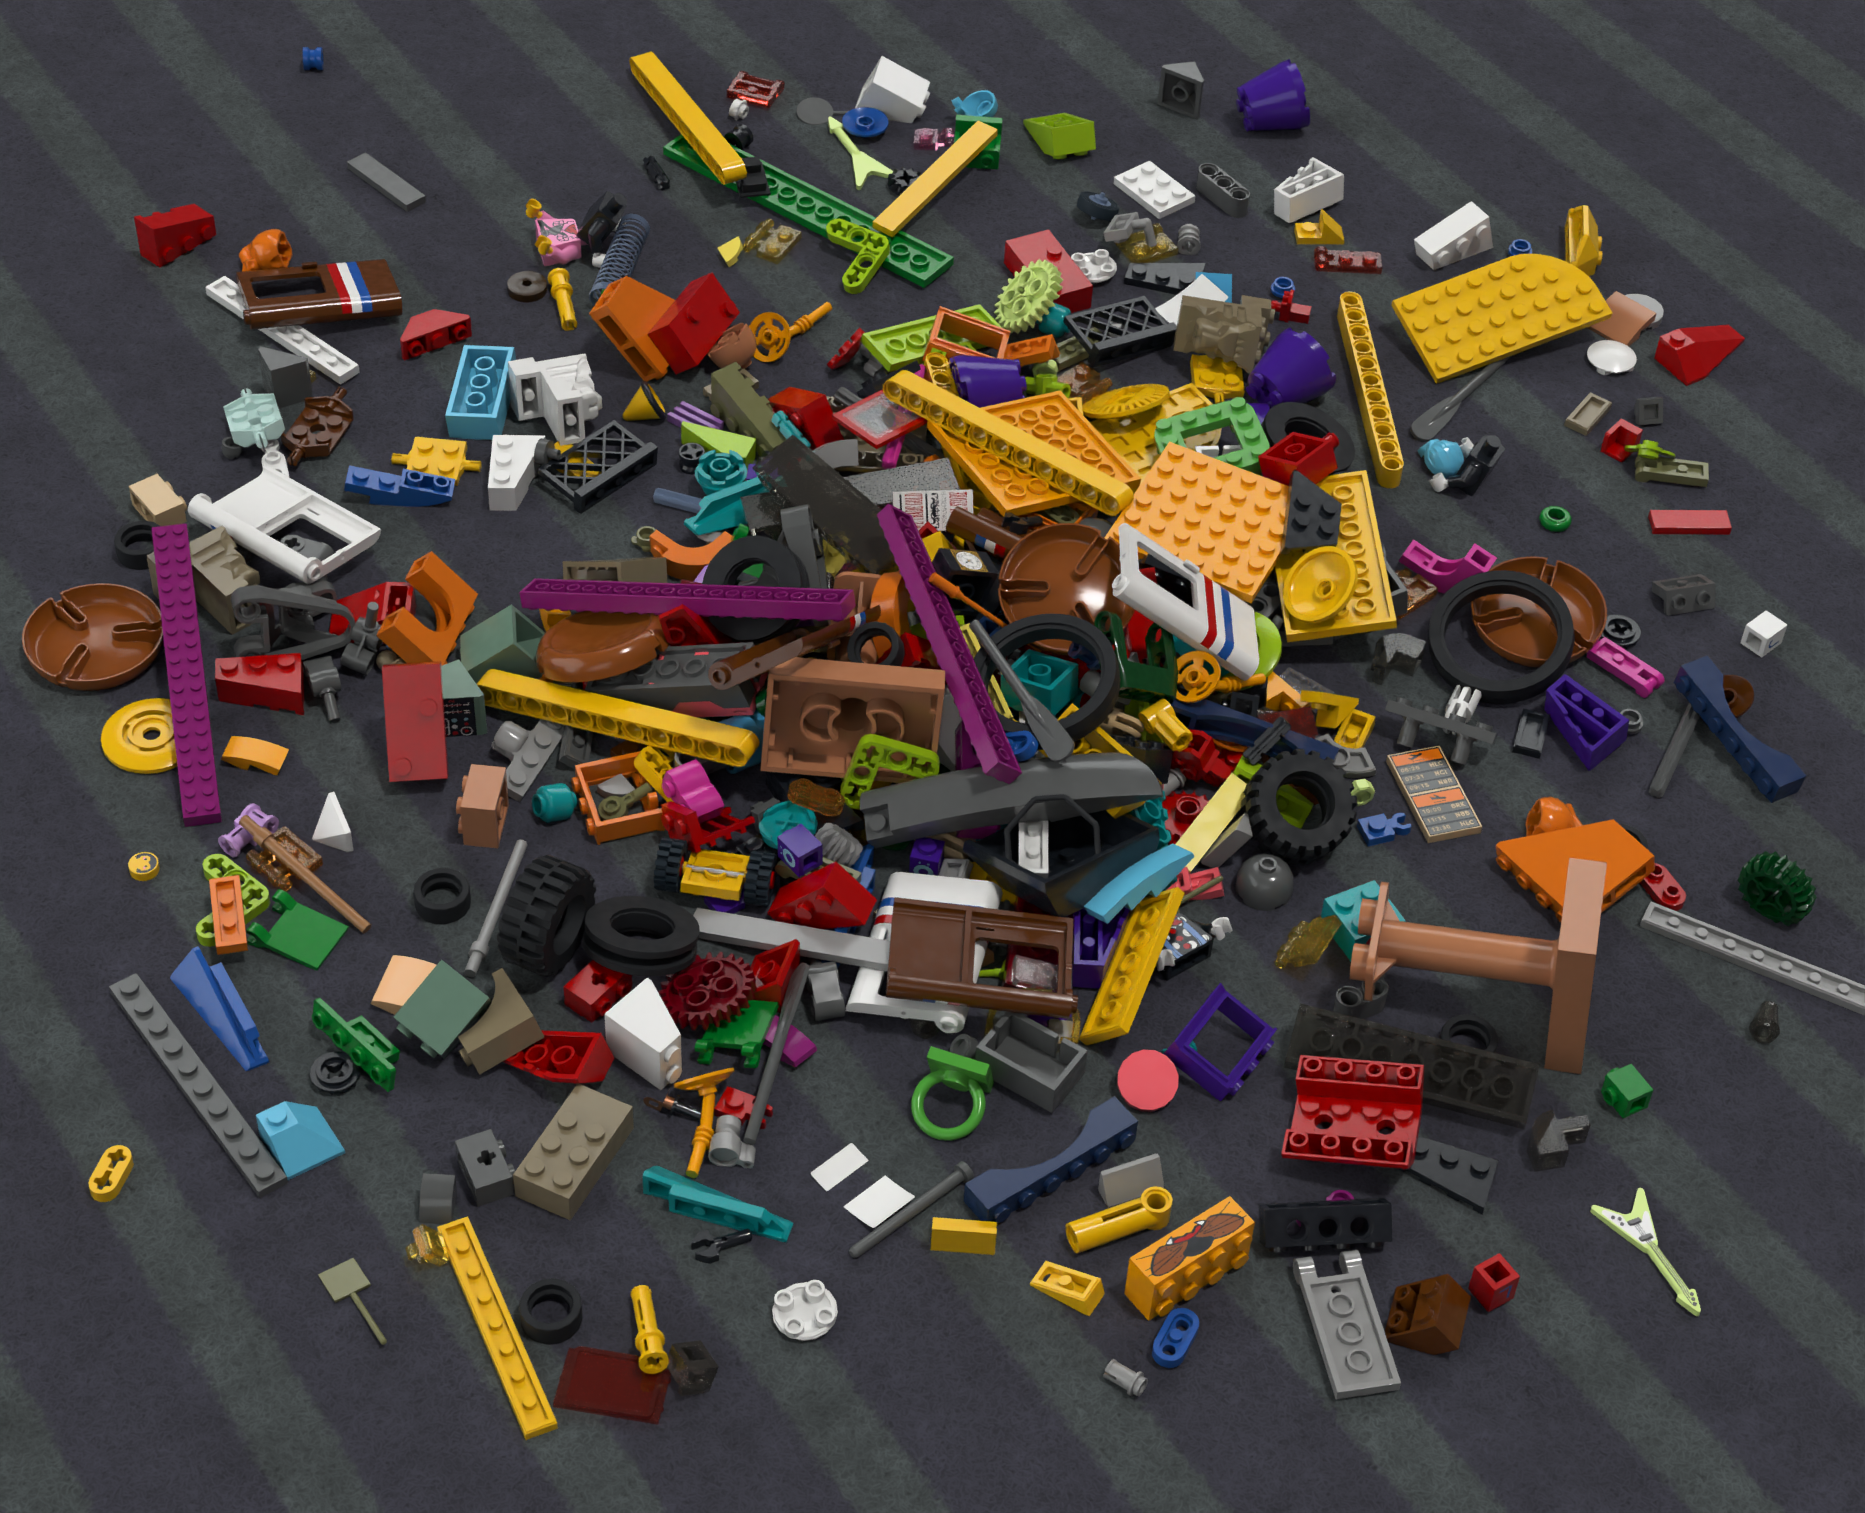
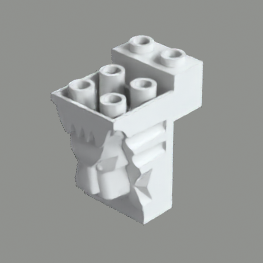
M586 354L535 362L533 357L508 361L511 407L518 420L544 417L557 441H559L560 446L579 443L585 439L584 422L596 419L598 411L602 409V396L594 389V383L590 378L592 373Z

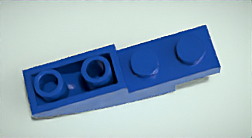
M349 465L344 491L370 496L369 504L421 507L451 501L455 479L404 468L402 476Z

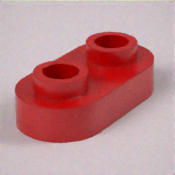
M1655 863V871L1643 879L1640 884L1655 903L1674 911L1682 909L1686 899L1685 891L1664 866Z

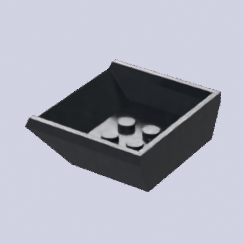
M1106 810L1090 813L1089 815L1098 822L1100 829L1101 853L1094 855V828L1084 817L1077 816L1055 822L1048 820L1047 879L1019 865V823L1010 831L1011 858L1014 862L1005 857V828L976 842L970 839L965 841L962 850L1004 890L1053 916L1067 917L1083 909L1084 905L1105 885L1127 868L1149 854L1156 852L1160 836L1159 828L1128 813L1116 819Z

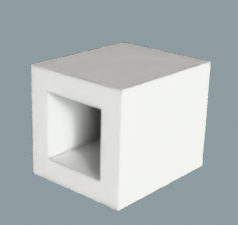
M1764 611L1746 625L1741 644L1762 658L1782 643L1787 624L1768 611Z

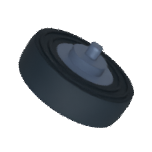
M1083 191L1077 200V207L1084 213L1092 216L1091 219L1093 220L1097 218L1112 221L1114 216L1119 213V205L1106 197L1103 192L1098 194Z

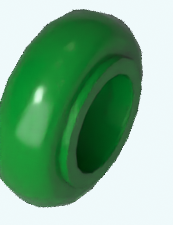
M1559 506L1546 507L1539 516L1541 525L1553 532L1566 530L1572 521L1570 513Z

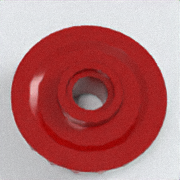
M1182 790L1180 794L1172 791L1169 796H1165L1166 799L1162 802V807L1167 809L1168 812L1165 828L1171 833V841L1168 845L1178 842L1209 801L1206 794L1197 796L1195 791L1192 794H1186Z

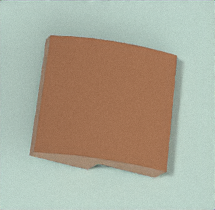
M1616 291L1605 300L1613 313L1611 318L1586 328L1608 340L1621 342L1629 347L1639 339L1641 331L1655 321L1657 313Z

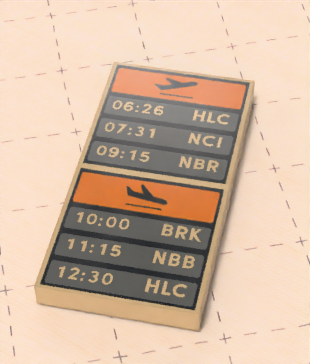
M1440 746L1387 755L1386 763L1427 843L1481 833L1482 825Z

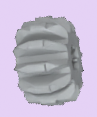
M826 823L815 835L823 844V857L849 868L856 863L863 850L862 845L852 834L836 824Z

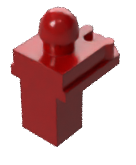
M1295 290L1284 291L1282 302L1277 300L1271 301V309H1275V312H1280V321L1308 324L1312 306L1293 303Z

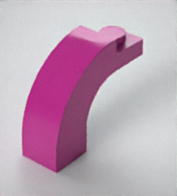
M1413 540L1399 559V562L1420 575L1417 583L1438 592L1446 593L1460 581L1479 573L1488 572L1497 557L1474 543L1465 557L1458 560H1449L1436 555Z

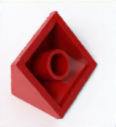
M797 939L755 955L750 967L753 970L757 991L753 992L754 1000L778 1002V1013H781L790 978L795 969L800 965V942Z

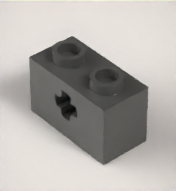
M492 1129L455 1141L457 1160L477 1207L514 1195L513 1174L515 1169L512 1163H506L504 1158L507 1157L504 1144L501 1139L496 1140Z

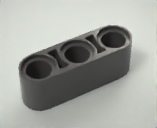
M1212 163L1201 164L1198 168L1197 190L1228 215L1235 218L1246 216L1250 192L1217 165Z

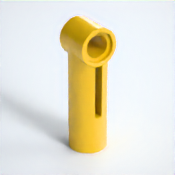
M1149 1187L1144 1190L1139 1198L1066 1223L1065 1231L1068 1242L1077 1254L1145 1229L1160 1230L1169 1223L1173 1201L1172 1196L1162 1187Z

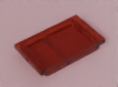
M578 1346L575 1349L569 1348L562 1374L559 1377L560 1381L553 1407L658 1425L661 1413L664 1411L663 1405L668 1385L671 1383L673 1365L668 1364L667 1368L662 1372L648 1374L640 1369V1356L584 1346Z

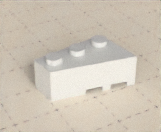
M1312 157L1309 160V165L1305 168L1300 167L1295 177H1288L1274 189V214L1288 223L1296 222L1302 217L1314 214L1318 210L1343 200L1344 174Z
M1472 201L1415 238L1416 254L1433 270L1493 248L1489 216Z
M493 435L488 481L490 510L516 511L529 490V484L532 479L536 478L538 468L541 466L535 463L534 451L538 440L541 438L546 439L545 436Z

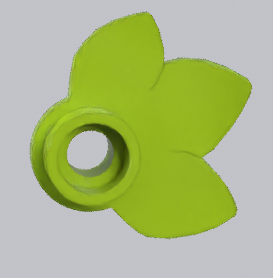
M1643 440V444L1626 445L1624 448L1627 452H1638V456L1648 459H1658L1659 455L1675 458L1676 456L1674 453L1658 447V442Z

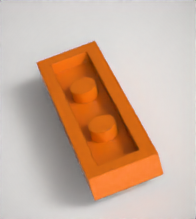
M240 876L209 879L217 955L248 951Z

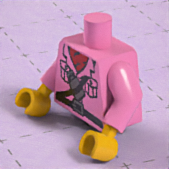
M530 199L526 204V215L529 218L537 217L535 220L537 240L535 246L541 254L544 266L558 263L564 265L574 259L581 258V246L588 244L576 236L578 229L575 220L557 219L545 211L540 212L542 207L540 202L536 199Z

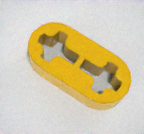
M116 1145L104 1152L88 1182L90 1193L94 1200L108 1202L119 1194L134 1165L129 1148L123 1145ZM112 1161H118L115 1167H113ZM109 1178L110 1186H105L100 1190L98 1186H104Z

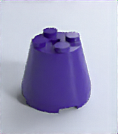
M1290 59L1278 63L1240 87H1237L1239 99H1236V105L1239 113L1243 112L1244 114L1243 123L1247 132L1292 130L1309 126L1310 109L1305 107V86L1296 64H1291Z
M1290 327L1275 338L1248 377L1249 385L1246 387V391L1251 398L1256 399L1259 403H1269L1270 409L1277 404L1285 402L1304 404L1330 391L1336 383V374L1331 372L1327 360L1330 357L1324 348L1305 331L1298 333L1292 331Z
M956 355L950 358L949 366L958 395L963 400L981 408L1025 398L1022 392L1027 390L1025 376L1019 375L1021 374L1019 359L1011 360L970 355Z

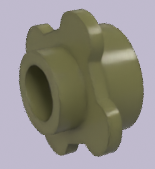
M651 526L639 528L636 536L631 538L632 544L640 546L644 552H651L649 536L656 529Z

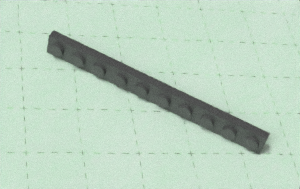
M135 973L110 985V994L257 1196L262 1198L288 1184L285 1173L138 974Z

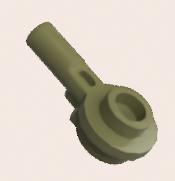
M646 782L622 798L618 796L605 798L601 801L598 808L600 817L605 821L626 816L629 813L628 808L647 796V793L653 792L650 785Z

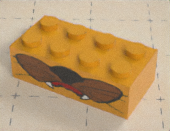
M1231 1196L1227 1197L1130 1257L1124 1294L1148 1321L1157 1315L1160 1317L1165 1316L1173 1309L1176 1303L1183 1299L1185 1301L1192 1299L1200 1288L1208 1283L1210 1285L1217 1283L1224 1273L1232 1268L1239 1269L1248 1261L1255 1222Z

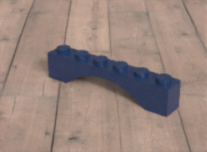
M1704 656L1681 665L1674 680L1678 691L1685 696L1694 711L1706 722L1710 731L1723 743L1727 752L1735 758L1742 770L1756 784L1759 791L1771 803L1797 793L1806 775L1790 755L1779 752L1760 742L1738 722L1725 698L1723 674L1708 656Z
M1179 691L1184 696L1188 694L1187 692ZM1175 699L1171 705L1176 717L1188 729L1204 731L1213 739L1234 742L1247 747H1253L1255 745L1253 742L1268 727L1272 728L1274 726L1272 723L1206 699L1195 703H1184ZM1289 730L1285 735L1281 734L1279 736L1281 739L1266 753L1269 757L1275 758L1284 751H1288L1291 754L1294 749H1304L1305 754H1308L1313 750L1320 752L1319 757L1325 759L1327 756L1333 759L1334 763L1332 765L1334 766L1340 748Z
M1114 1096L1090 1110L1087 1123L1080 1136L1059 1155L1041 1164L1026 1168L989 1169L965 1183L964 1202L980 1221L1001 1223L1016 1209L1030 1206L1043 1193L1055 1191L1062 1182L1070 1177H1079L1087 1167L1096 1162H1104L1111 1153L1119 1148L1125 1149L1132 1145L1136 1139L1138 1120Z

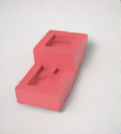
M1185 867L1177 875V882L1167 890L1179 887L1185 893L1184 895L1214 878L1221 876L1218 867L1190 874L1188 868ZM1222 881L1189 900H1206L1225 896Z

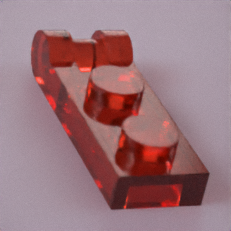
M1318 246L1314 249L1315 269L1317 271L1365 274L1382 273L1381 252L1328 250L1324 246Z

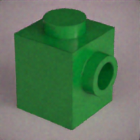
M1629 1064L1622 1068H1614L1606 1074L1601 1093L1605 1102L1613 1106L1624 1119L1648 1108L1653 1089L1635 1067Z

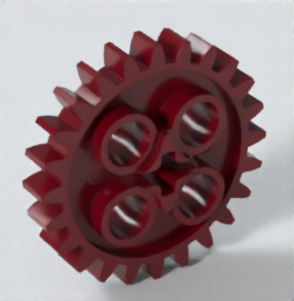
M708 952L705 959H701L699 955H696L695 961L690 966L675 974L666 975L668 981L660 983L662 990L658 991L674 1023L677 1024L679 1022L681 1029L690 1024L692 1031H694L699 1025H702L703 1029L707 1030L709 1024L712 1023L718 1028L720 1021L723 1019L730 1023V1016L732 1014L741 1016L740 1008L750 1007L748 1001L755 999L753 992L757 991L753 970H751L749 963L744 964L742 957L735 960L734 954L731 953L724 958L723 952H720L716 957H712L711 952Z

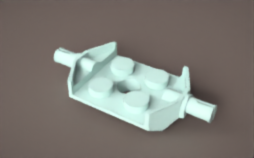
M246 388L247 393H245L243 389L240 398L223 406L235 444L243 447H249L256 443L257 447L262 448L261 443H263L265 448L268 445L267 440H277L285 430L274 393L252 394V391Z

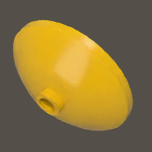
M1333 546L1319 547L1302 556L1293 565L1284 583L1283 599L1290 614L1306 623L1323 622L1337 615L1351 600L1357 586L1358 571L1353 558L1344 550Z

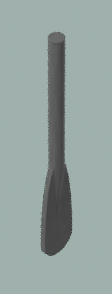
M1512 356L1488 364L1454 396L1442 400L1423 413L1410 426L1411 434L1422 442L1433 439L1451 420L1461 402Z
M978 620L972 621L969 625L970 629L1021 701L1025 717L1047 756L1055 762H1061L1069 758L1074 750V741L1055 716L1041 702L1030 695Z
M804 962L795 969L787 987L777 1031L743 1139L746 1144L754 1145L757 1140L788 1031L808 976L809 965Z

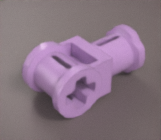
M254 803L250 804L234 820L235 829L229 834H224L218 838L219 845L225 853L233 858L240 855V850L248 843L254 846L258 845L253 841V836L239 824L240 819L244 815H248L261 828L266 827L273 834L279 825L278 818L265 814L261 811L260 806Z

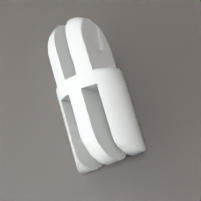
M1456 685L1445 708V717L1449 718L1450 713L1466 718V724L1471 720L1481 699V691L1475 689L1471 697L1470 687H1464L1461 692V686ZM1443 729L1445 733H1450L1449 730Z

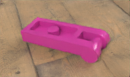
M1606 637L1598 641L1587 653L1588 659L1633 687L1636 693L1643 698L1652 694L1653 688H1659L1665 681L1664 676L1659 671Z

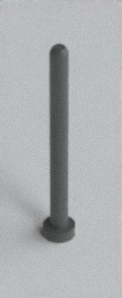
M960 1161L954 1166V1172L854 1244L849 1250L850 1256L852 1258H859L961 1182L967 1183L974 1179L972 1169L967 1163Z

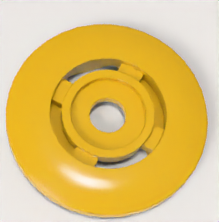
M1140 384L1114 389L1083 404V414L1097 419H1112L1138 414L1152 409L1167 400L1170 392L1168 387L1160 384Z
M151 698L136 701L119 709L107 720L101 733V744L105 756L111 763L120 769L140 774L159 773L177 767L170 699ZM149 730L160 732V736L154 740H147L143 737Z

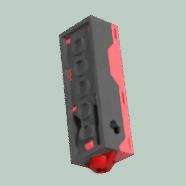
M753 642L670 646L664 652H660L655 648L656 658L631 671L609 678L583 682L584 691L693 717L754 715L756 710L755 696L764 686L768 672L729 689L718 690L709 681L708 670L710 666L717 661L754 647Z

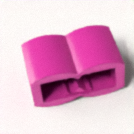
M696 759L666 771L662 780L664 794L675 803L696 811L699 824L721 815L724 808L722 798L716 788L710 783L704 768Z

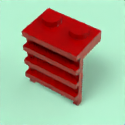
M672 801L661 804L663 812L661 821L664 828L668 831L669 837L686 840L688 850L695 853L701 851L700 845L706 844L712 847L717 845L715 839L720 837L729 840L732 838L731 832L736 831L743 834L747 832L745 826L755 823L753 816L740 820L728 815L732 813L731 807H725L720 816L699 824L696 811Z

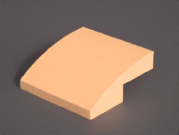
M393 955L370 1004L395 1015L436 967V964L412 957Z

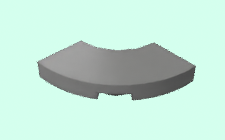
M1329 734L1314 738L1340 748L1334 767L1337 769L1342 767L1346 774L1343 777L1364 778L1376 775V768L1365 747L1357 749L1343 747L1334 742Z

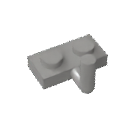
M1138 212L1115 215L1104 231L1106 242L1114 241V243H1121L1128 240L1133 230L1143 228L1147 246L1153 247L1157 245L1151 220L1149 218L1139 219Z

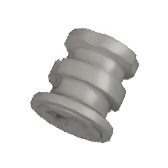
M1192 224L1181 226V229L1178 231L1177 250L1181 254H1197L1201 248L1198 227Z

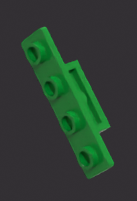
M321 998L315 999L312 1021L316 1028L322 1030L330 1037L335 1046L348 1054L352 1061L366 1071L376 1084H379L387 1092L394 1090L396 1069L392 1063L399 1060L400 1051L362 1015L346 1022Z

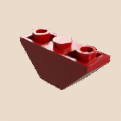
M433 309L411 317L400 338L402 358L407 360L471 337L470 316Z

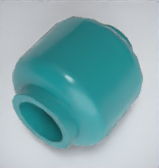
M1054 303L1055 306L1048 309L1049 314H1043L1042 322L1037 320L1035 323L1038 324V329L1042 333L1047 335L1053 334V337L1060 338L1065 332H1070L1063 320L1065 316L1071 315V311L1067 307Z
M563 783L541 786L532 797L534 814L547 823L570 818L574 808L577 806L575 793Z

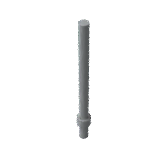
M517 840L477 941H474L468 953L470 958L464 974L468 977L476 976L481 961H484L489 952L488 943L528 846L524 840Z

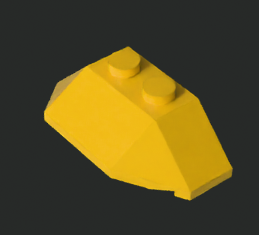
M1582 205L1568 210L1565 224V261L1576 266L1587 276H1591L1595 273L1596 265H1601L1602 251L1600 249L1602 237L1598 236V226L1589 207Z

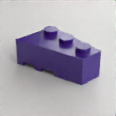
M1566 674L1546 690L1544 710L1550 715L1551 720L1589 771L1626 741L1629 719Z
M1123 907L1108 924L1089 915L1085 908L1072 914L1074 919L1071 987H1101L1132 912L1131 910Z

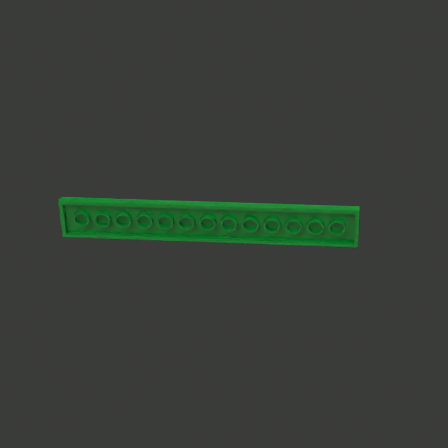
M682 134L663 147V155L722 184ZM731 145L741 158L755 157ZM760 159L771 195L747 198L827 239L829 238L826 226L833 219H843L886 236L890 245V253L881 266L923 288L953 265V256L901 230L893 237H890L874 229L873 221L876 217ZM736 181L724 185L739 193ZM860 235L855 236L852 241L860 242L864 237Z

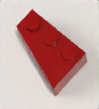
M196 204L171 208L170 212L166 213L153 212L152 216L147 217L134 216L140 255L159 268L216 235L214 216Z
M788 387L768 399L773 413H777L780 410L789 417L787 420H791L803 434L802 438L805 437L811 444L810 449L814 450L821 445L844 440L837 422L831 418L833 412L825 394Z
M301 653L215 659V681L219 701L251 707L256 704L268 706L270 710L274 711L286 709L295 711L298 715H304V671Z
M833 862L781 887L767 914L778 922L818 929L863 926L866 924L877 899L841 865Z

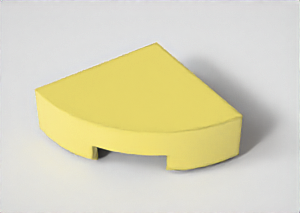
M739 236L718 247L728 267H731L738 261L737 257L743 250Z

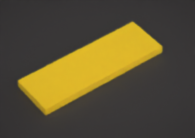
M1179 887L1163 891L1157 897L1152 895L1144 897L1132 910L1081 1032L1079 1040L1085 1045H1091L1129 1033L1185 894Z

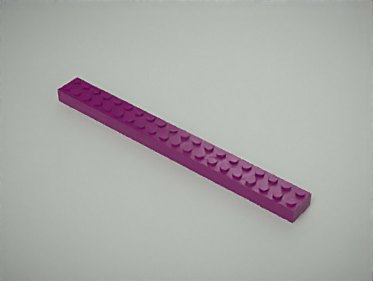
M887 504L877 514L879 525L883 529L884 537L890 545L889 549L895 557L894 561L898 565L899 573L905 581V587L911 595L910 599L916 607L915 611L921 619V625L925 629L926 637L932 646L931 649L937 657V663L942 670H945L948 690L952 693L954 704L958 707L959 716L963 720L965 730L971 738L970 742L976 750L977 758L981 762L982 771L987 776H992L999 781L1010 784L1022 774V771L945 592L929 582V577L936 571L912 515Z
M187 523L151 527L183 820L185 827L222 822Z
M534 578L519 592L522 608H529L530 610L545 609L546 611L559 609L560 611L576 610V612L591 611L594 613L607 611V613L623 612L624 614L637 612L639 614L654 613L655 615H660L683 604L703 617L714 615L722 618L727 616H735V618L751 617L752 619L766 617L768 619L784 618V620L800 619L802 621L817 619V621L833 620L834 622H840L856 606L854 590Z

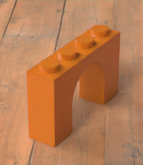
M431 551L414 561L405 580L424 596L432 606L437 620L436 631L425 627L407 609L402 607L385 617L376 636L406 663L441 662L442 666L447 664L446 659L449 653L456 647V638L466 626L464 622L467 616L474 610L475 606L473 604L478 593Z

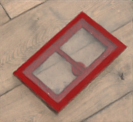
M883 389L831 415L834 421L875 449L908 434L928 422L923 417L890 401L885 396Z

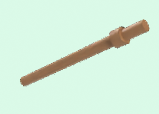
M244 815L240 819L239 824L253 836V841L261 848L266 847L363 934L370 930L372 925L279 844L274 839V834L266 827L261 828L248 815Z

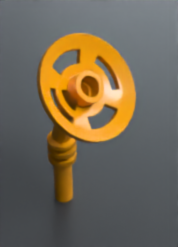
M826 302L808 316L803 315L791 327H789L787 321L781 315L774 312H765L755 317L749 328L755 336L760 324L765 323L759 330L758 337L755 338L757 346L762 345L765 349L769 350L768 356L763 355L756 347L753 357L762 362H774L780 359L786 353L791 337L799 333L803 334L812 328L813 323L832 310L831 304ZM773 319L783 325L784 329L782 331L779 327L773 325Z
M1191 651L1177 659L1178 673L1186 664L1194 662V664L1186 667L1181 674H1178L1177 684H1183V687L1189 692L1184 696L1177 690L1176 699L1184 703L1201 701L1207 698L1213 691H1222L1227 694L1232 691L1238 692L1244 687L1261 685L1266 682V676L1263 673L1253 674L1245 681L1235 675L1223 677L1220 680L1221 669L1218 661L1205 651ZM1204 661L1212 665L1214 669L1213 674L1209 675L1208 671L1203 668Z
M734 1068L703 1074L673 1084L674 1088L681 1090H698L699 1096H703L700 1126L695 1130L692 1140L693 1151L686 1170V1175L690 1178L698 1177L705 1151L709 1149L711 1138L714 1135L712 1124L715 1092H717L716 1085L727 1079L734 1072Z

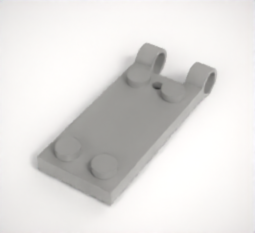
M1359 1251L1340 1252L1339 1264L1342 1274L1320 1278L1317 1277L1312 1257L1294 1259L1293 1273L1297 1284H1300L1335 1399L1399 1390L1401 1386L1400 1377L1371 1293ZM1336 1289L1339 1292L1332 1293L1331 1290Z

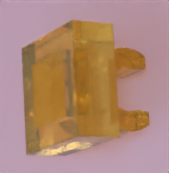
M423 1224L412 1230L415 1242L405 1248L409 1260L417 1257L419 1264L430 1262L439 1267L450 1260L441 1232Z

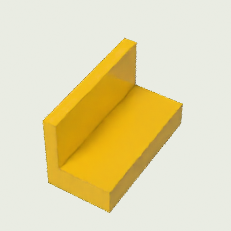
M933 1217L931 1250L995 1255L997 1222Z

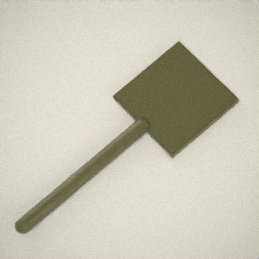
M354 1257L318 1274L335 1303L349 1296L352 1298L379 1342L385 1345L387 1343L386 1338L357 1295V1292L371 1286V1283Z

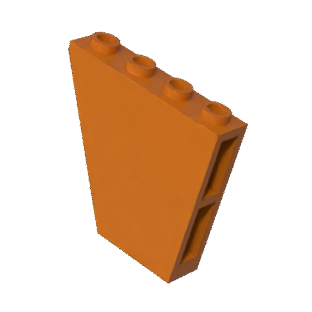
M628 276L610 283L589 315L643 381H649L654 378L658 380L667 373L669 364L648 336V332L673 304L675 299Z
M1614 819L1500 841L1496 844V861L1498 865L1506 872L1510 870L1516 876L1517 882L1523 889H1530L1536 894L1537 901L1544 908L1550 907L1556 913L1555 915L1560 923L1562 920L1569 858L1607 862L1601 913L1655 871L1654 855Z

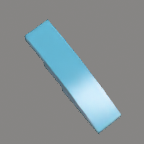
M1175 844L1168 845L1127 868L1105 885L1084 905V908L1089 915L1108 924L1123 907L1132 911L1147 894L1157 897L1195 856L1192 852Z

